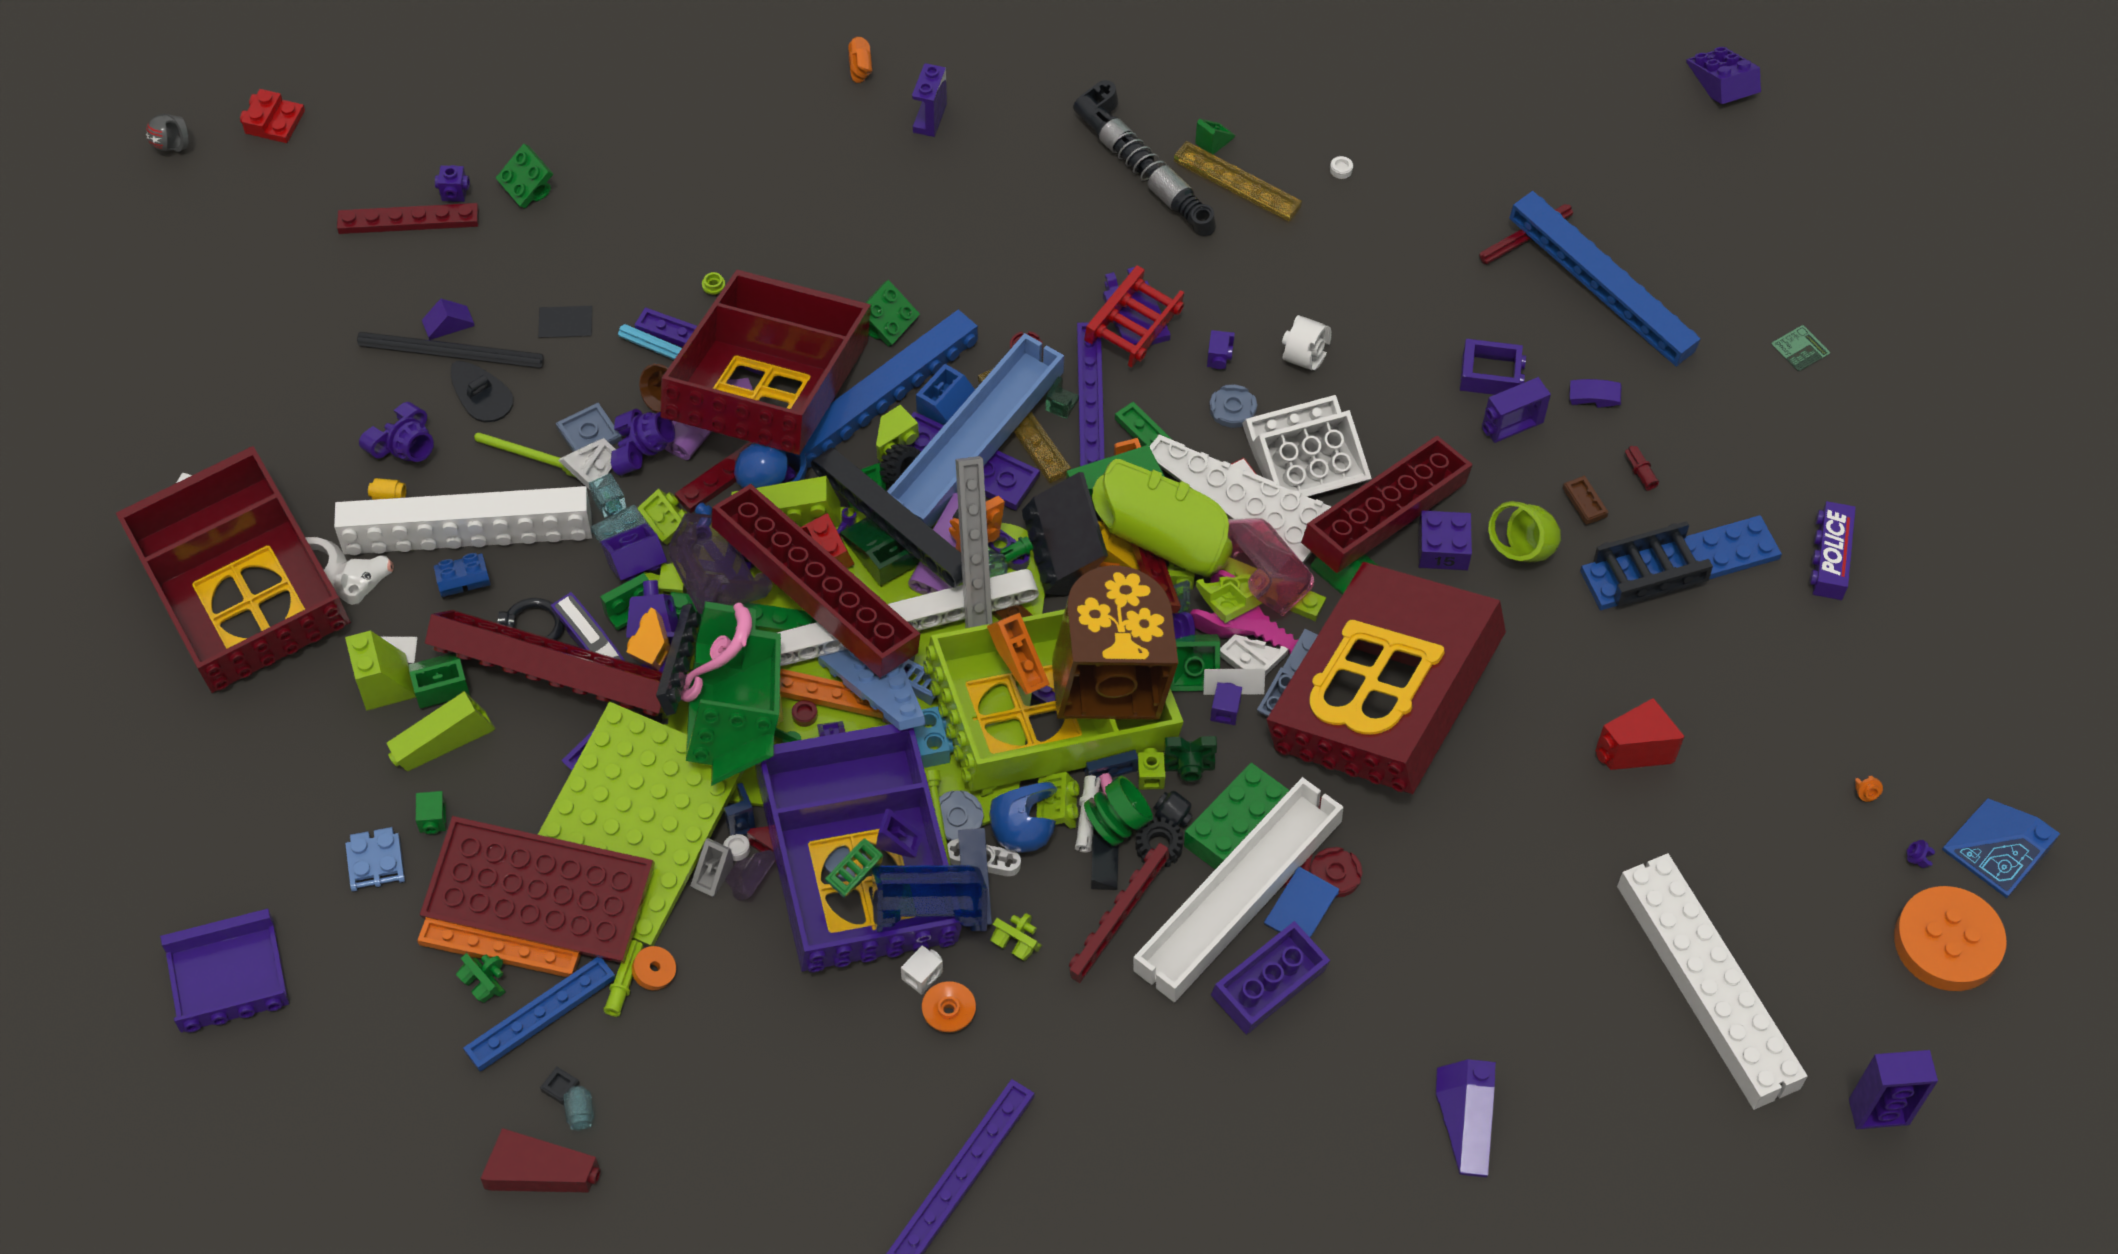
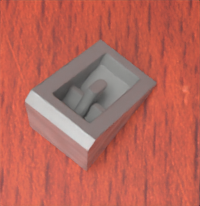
M707 838L690 886L714 897L734 866L731 848Z

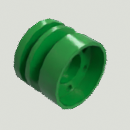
M1121 775L1105 787L1106 794L1099 791L1094 795V798L1091 797L1084 802L1085 812L1092 825L1107 842L1114 846L1119 845L1124 841V838L1127 839L1132 835L1131 828L1139 830L1153 819V813L1144 796L1130 780Z

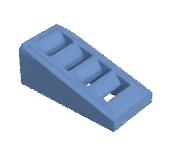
M908 659L902 663L903 668L909 669L906 673L908 679L913 673L917 675L913 681L909 679L912 689L917 697L931 706L937 696H933L932 691L927 689L928 685L931 684L930 675L925 674L923 666ZM921 678L925 680L922 686L918 684Z

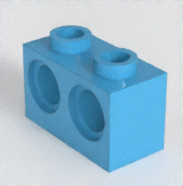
M938 706L922 709L925 725H933L930 728L924 727L925 725L914 727L924 768L950 763L953 742L952 739L946 737L947 723L945 717L941 718ZM933 746L939 747L938 749H935V750H934V749H930V747H933Z

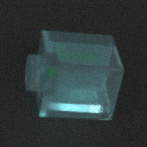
M611 473L589 482L591 497L604 518L617 514L626 508L624 494Z

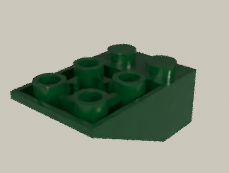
M868 517L840 532L841 537L880 586L913 568L920 562Z

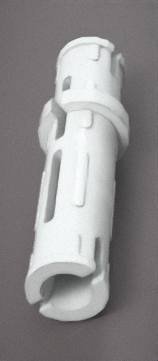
M1092 775L1084 778L1083 794L1079 799L1081 811L1075 849L1078 851L1080 848V852L1083 853L1092 850L1094 826L1085 812L1084 802L1091 797L1094 798V795L1099 792L1101 783L1099 777L1096 778V776Z

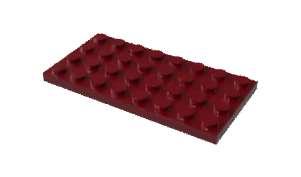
M452 816L420 916L424 919L426 917L569 950L579 954L625 963L655 862L651 859Z

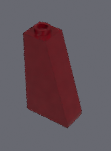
M502 1128L480 1179L484 1189L490 1191L589 1193L592 1184H596L599 1180L601 1168H599L595 1156Z

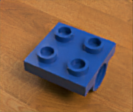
M470 553L463 556L462 559L454 561L446 559L440 561L438 565H434L441 598L464 592L462 586L467 585L469 591L491 585L483 554Z

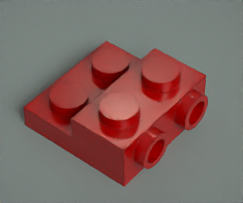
M259 89L257 94L251 95L249 100L250 107L248 111H242L240 122L243 125L245 134L288 143L305 112L303 104L282 100L281 93Z

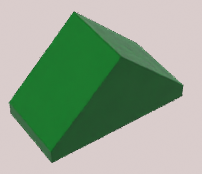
M1204 119L1197 121L1195 144L1211 156L1236 136L1220 123Z

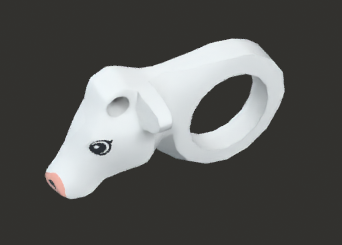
M306 537L312 550L325 552L329 556L324 572L337 595L348 604L360 603L383 578L393 572V562L387 556L380 555L370 560L350 559L347 561L341 549L333 542L318 537Z

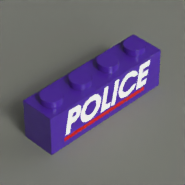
M1826 501L1823 510H1818L1816 524L1820 526L1819 530H1816L1814 544L1817 545V550H1814L1812 556V564L1815 565V570H1812L1810 576V584L1813 585L1812 595L1843 600L1849 582L1855 506Z

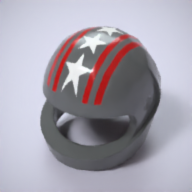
M159 114L153 117L147 124L146 137L154 148L161 151L175 150L177 152L188 148V131L185 121L181 116Z

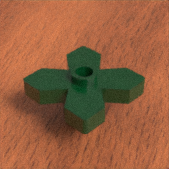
M1201 736L1194 741H1186L1181 737L1165 738V772L1178 771L1182 780L1193 782L1201 779L1204 771L1215 770L1216 736Z

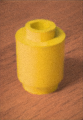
M375 478L373 483H369L368 496L372 497V500L406 498V484L400 483L399 480Z

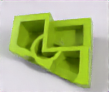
M1250 574L1238 575L1237 577H1219V582L1204 583L1203 579L1196 581V587L1204 600L1225 623L1264 603L1266 588Z

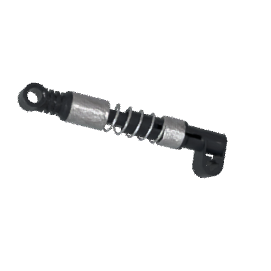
M1108 80L1100 81L1077 98L1073 105L1074 111L1097 132L1100 141L1110 151L1118 153L1119 159L1126 160V166L1133 167V173H1142L1141 181L1148 180V187L1171 210L1181 213L1193 226L1195 233L1200 236H1208L1215 231L1216 222L1212 207L1199 201L1195 197L1193 189L1171 167L1167 166L1164 161H1159V156L1154 153L1152 154L1151 148L1144 146L1143 140L1137 139V135L1121 119L1110 114L1119 103L1116 86L1113 82ZM1154 156L1157 157L1158 161L1154 162ZM1159 163H1163L1165 166L1159 167ZM1143 174L1147 176L1146 179L1142 178Z

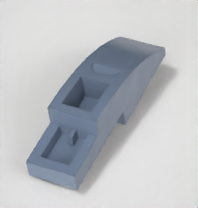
M1304 629L1285 665L1278 671L1257 712L1267 717L1269 716L1317 638V634Z

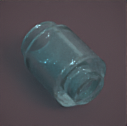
M581 1086L570 1088L563 1096L566 1122L570 1124V1128L573 1130L587 1129L592 1126V1120L594 1119L591 1092Z

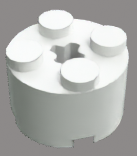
M1298 315L1294 320L1291 331H1286L1283 336L1282 344L1286 345L1283 360L1306 369H1318L1327 353L1323 351L1325 344L1330 345L1331 327Z

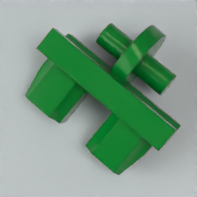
M468 953L461 958L464 964L456 975L468 986L476 978L479 979L480 983L471 991L477 1000L485 1003L494 994L501 997L506 992L492 976L494 974L496 978H500L503 975V972L500 970L503 960L499 956L492 958L487 954L482 956L481 960L484 965L478 958H472Z

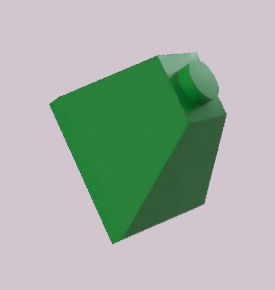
M1218 634L1189 635L1175 639L1178 665L1170 687L1171 691H1204V669H1220V639Z

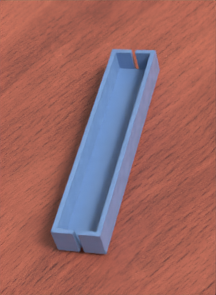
M1024 333L887 492L931 528L941 517L953 494L957 493L955 459L981 456L984 466L1063 374L1064 355L1046 345L1043 349V362H1041L1042 343Z

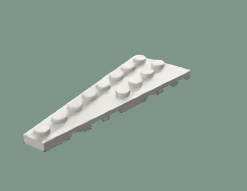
M1158 435L1149 446L1160 468L1179 482L1183 481L1190 484V488L1217 502L1228 518L1296 568L1300 569L1312 554L1301 543L1307 523L1331 508V506L1323 504L1318 499L1314 500L1306 497L1296 490L1292 491L1277 485L1274 481L1247 470L1243 471L1233 467L1230 463L1211 458L1208 454L1189 449L1184 444L1162 435Z

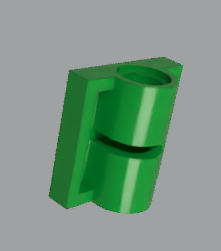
M523 143L496 176V179L520 207L526 208L532 200L540 201L549 194L551 186L548 180L553 176V173L530 146Z
M889 279L865 302L871 304L868 335L874 339H881L888 347L920 315Z

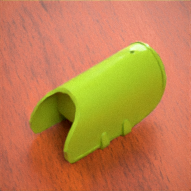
M1121 459L1111 461L1104 474L1097 479L1092 489V500L1096 512L1111 534L1178 567L1203 577H1209L1217 573L1231 556L1233 545L1232 541L1228 538L1229 522L1226 513L1217 502L1190 488V484L1183 481L1176 482L1162 476L1161 472L1156 470L1149 471Z

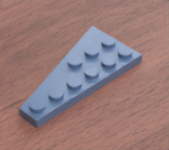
M848 649L818 657L819 665L823 668H829L830 674L834 677H840L847 688L862 700L867 699L874 710L879 709L883 712L884 718L899 730L925 725L924 714L902 664L879 678Z

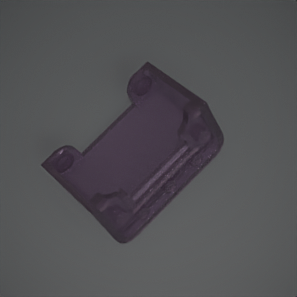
M684 514L670 541L669 555L696 610L700 614L703 613L705 601L734 606L736 603L746 604L765 598L769 594L773 586L771 580L763 573H758L755 577L752 576L741 553L712 528V515Z

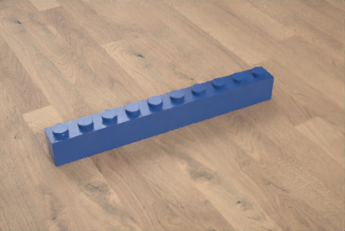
M1531 191L1513 204L1509 219L1674 366L1677 367L1695 353L1701 338L1682 323L1676 315L1665 308L1659 300L1649 294L1642 285L1632 279L1625 270H1622L1608 255H1605L1591 240H1588L1575 226L1564 219L1558 211H1555L1547 204L1542 197Z
M958 309L833 401L803 448L807 458V467H811V461L830 447L835 448L843 440H848L855 431L868 425L871 419L879 413H884L894 402L903 399L910 390L920 386L926 378L935 374L944 364L955 360L965 349L971 348L978 340V326ZM785 451L787 461L799 471L801 462L799 455Z

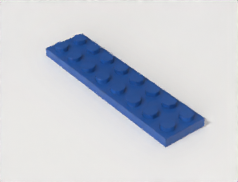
M1761 515L1688 535L1684 539L1696 561L1710 560L1713 568L1709 579L1776 561L1782 555ZM1674 542L1661 545L1673 567L1677 568L1687 565ZM1652 548L1639 551L1650 573L1656 574L1664 571ZM1629 555L1616 558L1628 580L1642 578ZM1604 561L1597 564L1593 562L1582 565L1580 572L1599 610L1617 606L1614 597L1617 584L1619 583L1608 563Z

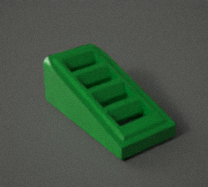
M864 838L825 878V881L845 898L882 863L883 854ZM854 860H857L859 863H861V864L864 866V868L861 869V868H860L856 863H854L853 861H854ZM847 867L857 875L855 878L845 870ZM839 874L849 882L847 886L837 878Z

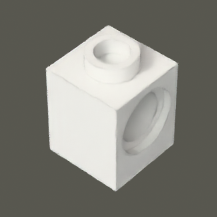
M923 945L901 967V979L921 995L943 973L941 956L932 949L929 951Z

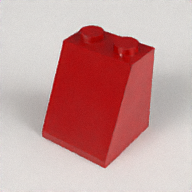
M1652 698L1605 724L1595 751L1598 759L1605 763L1610 770L1667 765L1676 761L1685 736L1655 699Z

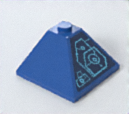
M1987 798L1942 850L2004 897L2008 898L2052 848L2060 833L2036 816Z

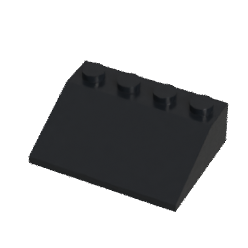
M1078 472L1036 495L1021 510L1028 538L1033 546L1034 560L1038 567L1040 581L1045 594L1069 596L1075 582L1085 573L1097 568L1108 557L1084 472Z

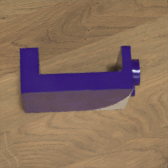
M927 63L923 65L912 94V99L922 101L913 124V133L935 137L947 105L946 67Z

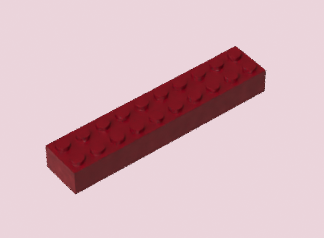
M752 484L712 507V528L879 678L918 653L921 633Z
M455 610L431 614L425 644L433 646L435 651L448 653V651L455 652L456 657L466 660L475 658L479 660L481 665L490 667L498 665L503 667L502 670L508 673H525V677L531 680L540 681L545 679L549 681L551 686L563 688L565 685L572 687V691L583 695L592 693L596 695L598 700L610 702L612 699L620 702L619 705L625 708H642L643 713L658 716L659 713H664L656 697L663 673L661 671Z

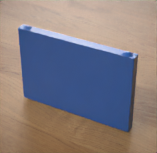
M1298 867L1272 911L1265 919L1264 924L1280 933L1295 921L1311 938L1333 900L1339 894V888Z

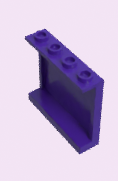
M269 909L160 936L162 947L166 952L176 1011L174 1021L180 1032H195L201 1027L212 1024L221 1025L231 1019L239 1017L248 1018L258 1012L266 1010L275 1011L282 1006L289 1005L274 920Z

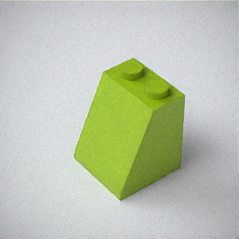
M371 630L345 637L355 680L366 711L416 698L407 657L403 651Z

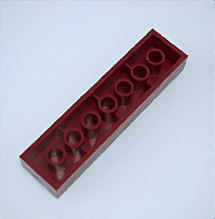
M1437 435L1307 523L1301 543L1333 571L1338 573L1419 517L1421 511L1429 510L1465 485L1473 464Z

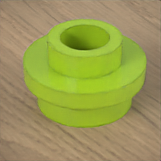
M716 272L708 273L702 281L703 290L711 295L721 293L726 285L724 278Z

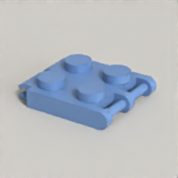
M392 827L374 830V838H370L369 831L350 835L351 842L345 844L352 892L357 891V888L371 885L380 887L382 883L398 880L400 883L405 882L400 837L398 833L394 834ZM398 873L396 876L380 878V876ZM374 878V880L357 883L358 880Z

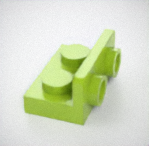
M657 489L637 509L660 540L667 545L684 529L691 530L693 527L690 523L692 518L684 509H679L677 506L679 501L671 492L666 494L662 490Z
M1067 772L1038 777V783L1051 782L1057 787V792L1037 803V818L1052 819L1056 821V824L1065 823L1070 829L1076 828V818L1079 815L1077 796L1080 789L1078 782Z

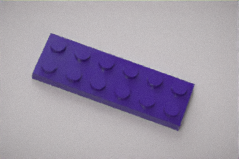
M913 412L911 416L918 422L919 437L915 442L907 446L915 447L922 452L944 425ZM997 450L984 465L985 496L990 499L1000 496L1005 501V506L1017 510L1039 478L1040 470Z

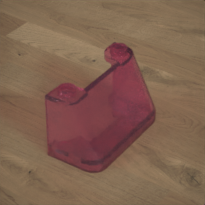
M1262 518L1228 519V538L1232 541L1233 545L1231 556L1236 558L1239 553L1246 554L1258 568L1249 578L1248 587L1259 601L1284 616L1312 589L1314 585L1312 573L1266 520Z

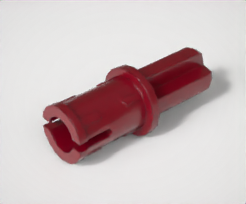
M1630 446L1625 451V455L1633 466V473L1639 476L1647 491L1656 488L1659 485V480L1650 468L1651 463L1645 460L1637 446Z

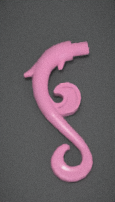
M736 603L733 607L737 626L732 641L727 636H719L713 642L710 648L712 660L687 674L685 686L681 693V700L691 702L696 699L703 686L702 678L697 676L724 666L739 653L742 647L746 646L752 628V617L749 609L745 608L742 603ZM695 678L693 686L689 689L690 684Z

